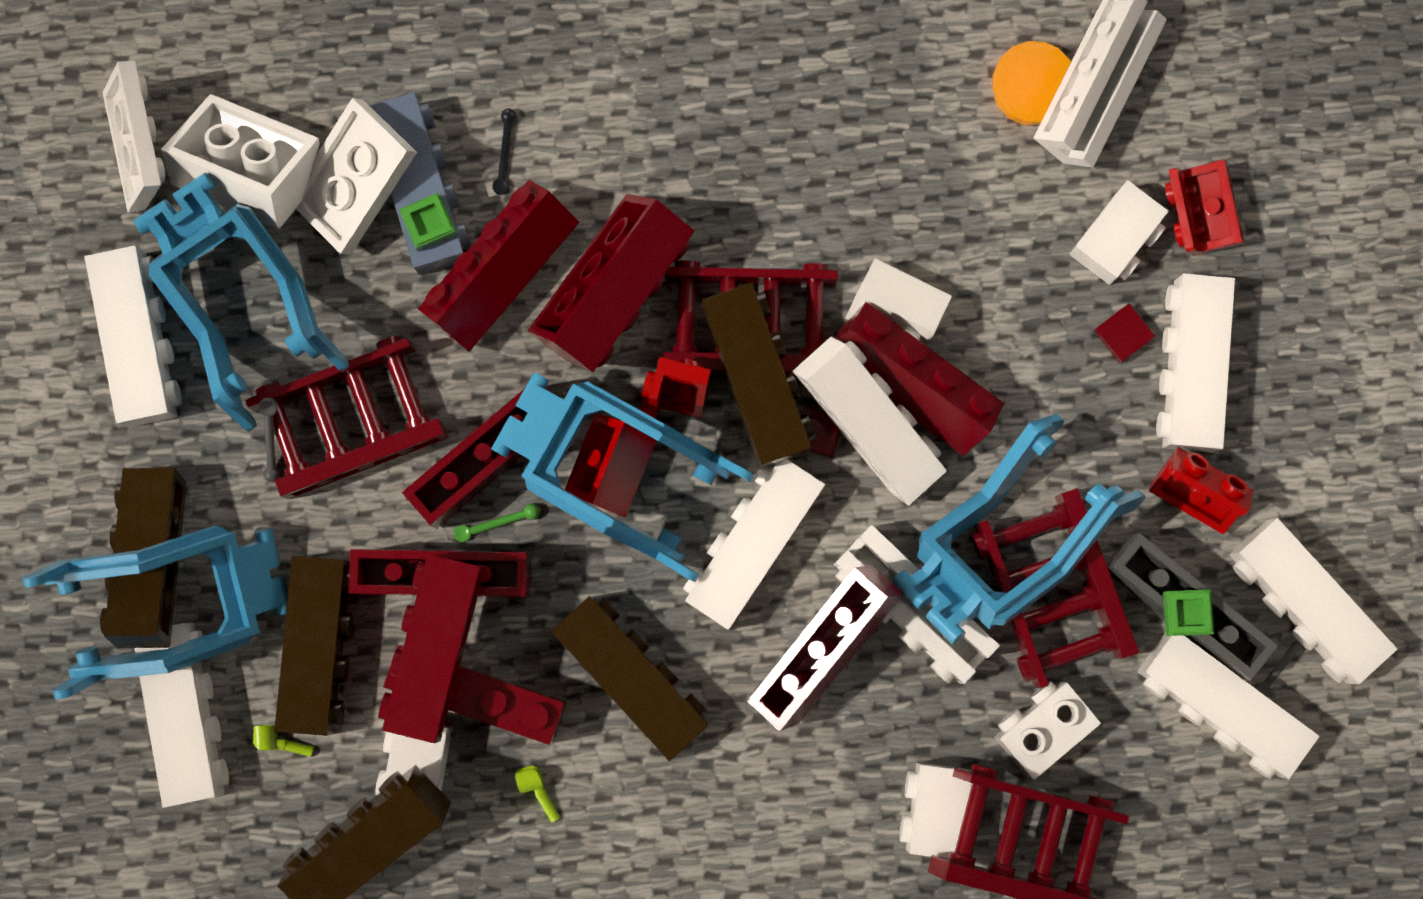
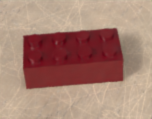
M626 194L530 326L528 332L566 361L594 372L597 367H602L610 359L614 352L613 344L621 333L628 331L636 323L639 317L638 310L646 298L653 296L661 288L665 280L663 275L672 262L678 261L687 252L690 245L688 240L695 230L657 199Z

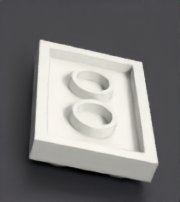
M135 61L117 62L102 93L127 212L131 213L146 210L153 197L156 196L161 183L165 181V169L162 159L155 157L152 142L156 141V126L153 117L147 116L144 101H147L148 97L145 77L143 75L138 76Z
M352 98L317 153L303 200L296 209L340 254H352L417 152L364 100Z

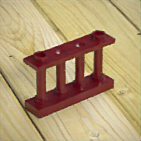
M676 261L675 267H669L665 275L666 282H679L677 345L673 346V352H663V358L674 361L681 359L693 360L701 364L703 368L711 369L710 375L727 376L717 347L715 348V353H698V347L694 346L696 283H721V293L737 288L738 284H748L751 282L753 284H764V294L772 315L765 318L770 334L778 332L779 335L781 285H807L805 348L801 349V355H786V357L780 359L785 375L793 373L792 371L823 344L824 286L836 285L838 270H828V265L822 263L804 264L803 270L711 268L700 267V262Z
M393 336L379 341L375 344L376 350L347 360L349 367L342 372L335 366L282 386H280L279 382L269 383L255 390L256 396L245 399L247 408L255 412H259V403L263 398L270 397L276 401L277 410L273 415L274 433L287 465V469L284 470L286 476L274 480L280 497L286 499L297 497L449 438L443 422L439 418L431 420L430 415H425L403 359V356L416 352L414 344L408 338L401 340L400 336ZM385 363L388 365L409 421L405 424L407 430L391 435L390 431L384 430L363 374L364 371ZM346 378L368 435L365 439L367 445L352 451L349 446L344 447L322 388ZM304 394L308 397L328 451L324 455L326 461L310 466L309 462L303 461L282 404Z
M1078 488L1055 496L1057 505L1052 506V511L994 532H992L988 520L975 525L977 533L971 535L975 551L980 559L987 558L999 592L1008 593L1053 558L1051 557L1007 573L999 548L1057 527L1061 531L1067 529L1070 536L1087 513ZM1098 540L1095 541L1074 568L1076 571H1083L1088 585L1082 588V593L1024 614L1021 612L1010 621L1022 656L1016 658L1020 673L1024 681H1032L1035 688H1043L1049 685L1044 671L1102 650H1105L1106 653L1113 652L1114 657L1117 659H1124L1139 653ZM1087 609L1091 612H1098L1103 627L1098 628L1097 634L1042 654H1037L1029 630Z
M972 764L970 772L954 768L952 776L970 782L972 786L955 852L950 851L948 858L932 855L928 873L945 881L1017 899H1098L1092 896L1094 888L1090 887L1106 819L1128 825L1130 817L1129 815L1113 811L1115 802L1089 795L1088 802L1085 803L998 780L997 770ZM989 788L1011 793V798L994 862H989L987 869L975 866L976 858L972 857ZM1030 798L1048 803L1050 808L1034 871H1029L1026 879L1014 875L1016 868L1012 867ZM1071 809L1089 814L1073 880L1072 882H1067L1066 888L1054 886L1055 878L1051 877L1067 811Z

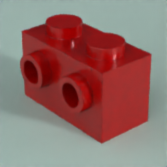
M598 413L594 414L565 490L597 508L626 518L656 439L623 421Z

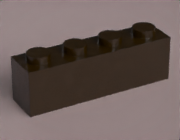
M751 282L702 299V308L759 468L763 469L810 452L811 445L809 441L816 439L808 415L800 416L795 400L801 398L800 391L793 373L788 375L784 373L780 359L786 357V353L779 333L770 334L765 318L772 315L764 292L756 294Z
M174 467L122 469L121 483L116 485L114 492L115 505L118 509L117 522L110 529V545L113 554L138 551L182 536L186 481ZM179 561L139 574L105 578L108 601L107 608H103L101 611L100 629L104 637L118 649L170 648Z
M292 556L274 732L329 736L335 734V726H342L345 704L343 700H338L339 684L346 683L349 671V658L342 656L344 639L351 638L353 629V614L347 613L348 596L355 595L349 593L350 561Z
M589 596L551 632L670 762L708 726L703 717L709 712L692 693L686 698L681 695L673 686L679 679L663 661L655 666L644 653L650 647L633 629L626 634L615 621L620 617V614L604 597L596 602L592 596Z
M417 765L413 766L403 775L397 771L383 782L378 789L380 793L373 799L369 800L367 797L360 799L346 814L348 818L340 825H337L335 822L327 825L315 838L314 841L316 843L307 851L300 847L293 852L283 864L286 871L277 887L289 899H346L442 825L452 802Z

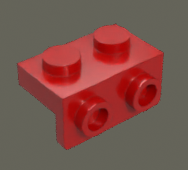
M1225 159L1181 170L1178 167L1169 170L1171 181L1165 183V190L1170 206H1176L1179 222L1174 223V233L1180 248L1185 247L1187 253L1196 256L1245 244L1228 162Z
M659 357L656 372L647 371L642 390L643 400L640 411L656 420L660 409L702 419L711 369L703 368L701 364L693 360L681 359L674 361Z
M1179 446L1156 475L1149 488V492L1223 535L1239 515L1244 517L1248 513L1254 491L1241 478L1223 473L1211 466L1200 454L1189 453Z

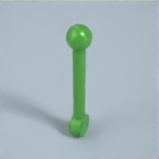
M530 503L522 511L471 527L459 525L454 530V537L460 542H466L471 538V535L525 518L535 520L540 516L541 510L537 504Z

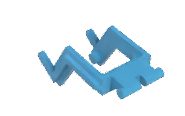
M204 172L173 193L175 200L182 208L181 210L176 212L173 206L164 199L134 219L133 222L139 232L145 234L151 231L158 240L162 254L148 265L150 267L149 276L198 340L213 401L247 432H250L257 427V423L251 413L243 407L240 394L248 390L247 385L237 372H233L227 345L221 332L182 282V272L185 266L231 236L246 239L278 283L293 334L285 338V343L293 355L298 357L306 352L311 358L315 359L323 354L341 372L349 367V363L344 354L318 328L303 279L253 210L248 206L238 203L226 212H223L209 192L215 187V184L210 176Z
M534 372L515 405L527 412L526 417L522 422L510 415L491 449L504 457H507L512 449L530 460L521 476L525 479L527 490L603 534L655 558L675 572L696 583L700 574L680 563L685 556L676 549L682 539L681 537L663 528L658 538H655L561 488L557 474L561 461L585 418L589 415L605 411L697 462L699 465L693 476L711 486L717 475L727 479L732 472L751 483L756 475L590 382L578 385L572 384L565 399H562L545 389L550 380Z
M1058 414L1029 422L983 488L921 533L917 557L924 563V566L912 576L903 570L892 580V583L904 593L918 610L924 608L929 603L933 606L927 613L926 618L952 645L957 644L965 636L966 632L962 627L973 618L977 617L988 629L995 625L1004 626L1071 574L1112 519L1134 511L1146 497L1139 490L1124 495L1125 492L1118 485L1112 486L1109 489H1106L1101 483L1095 485L1085 496V500L1092 507L1054 557L1008 593L994 592L951 549V541L989 515L1001 504L1036 454L1043 458L1055 448L1057 442L1051 435L1056 433L1064 423V419Z
M211 526L138 551L56 561L24 576L22 581L25 588L44 583L45 585L57 584L59 594L64 595L81 590L80 581L139 574L201 553L211 560L225 615L219 630L165 650L100 656L97 646L80 649L75 652L77 663L68 667L71 679L52 689L54 698L63 699L73 696L99 680L170 673L248 644L253 635L260 633L255 615L274 609L275 615L278 616L286 614L288 591L284 575L270 576L269 569L281 565L272 528L256 531L257 541L238 546L234 532H229L220 526Z

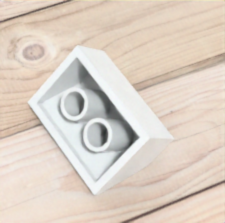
M210 94L162 147L161 152L171 185L182 188L205 172L215 184V187L209 192L219 205L228 209L238 203L248 206L253 210L261 223L279 230L303 200L320 143L319 138Z

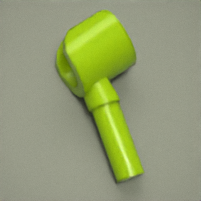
M256 725L254 727L253 744L259 750H285L311 757L314 746L287 739H278V732H274L275 725Z
M533 765L517 769L515 778L519 792L522 794L534 790L536 798L550 822L558 820L560 815L547 795L540 769Z

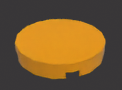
M1027 41L1013 46L1000 58L992 75V91L997 107L1009 119L1022 125H1040L1071 64V60L1059 48L1046 42Z

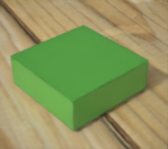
M439 192L399 209L417 251L457 235Z
M1211 589L1163 592L1166 636L1214 634Z

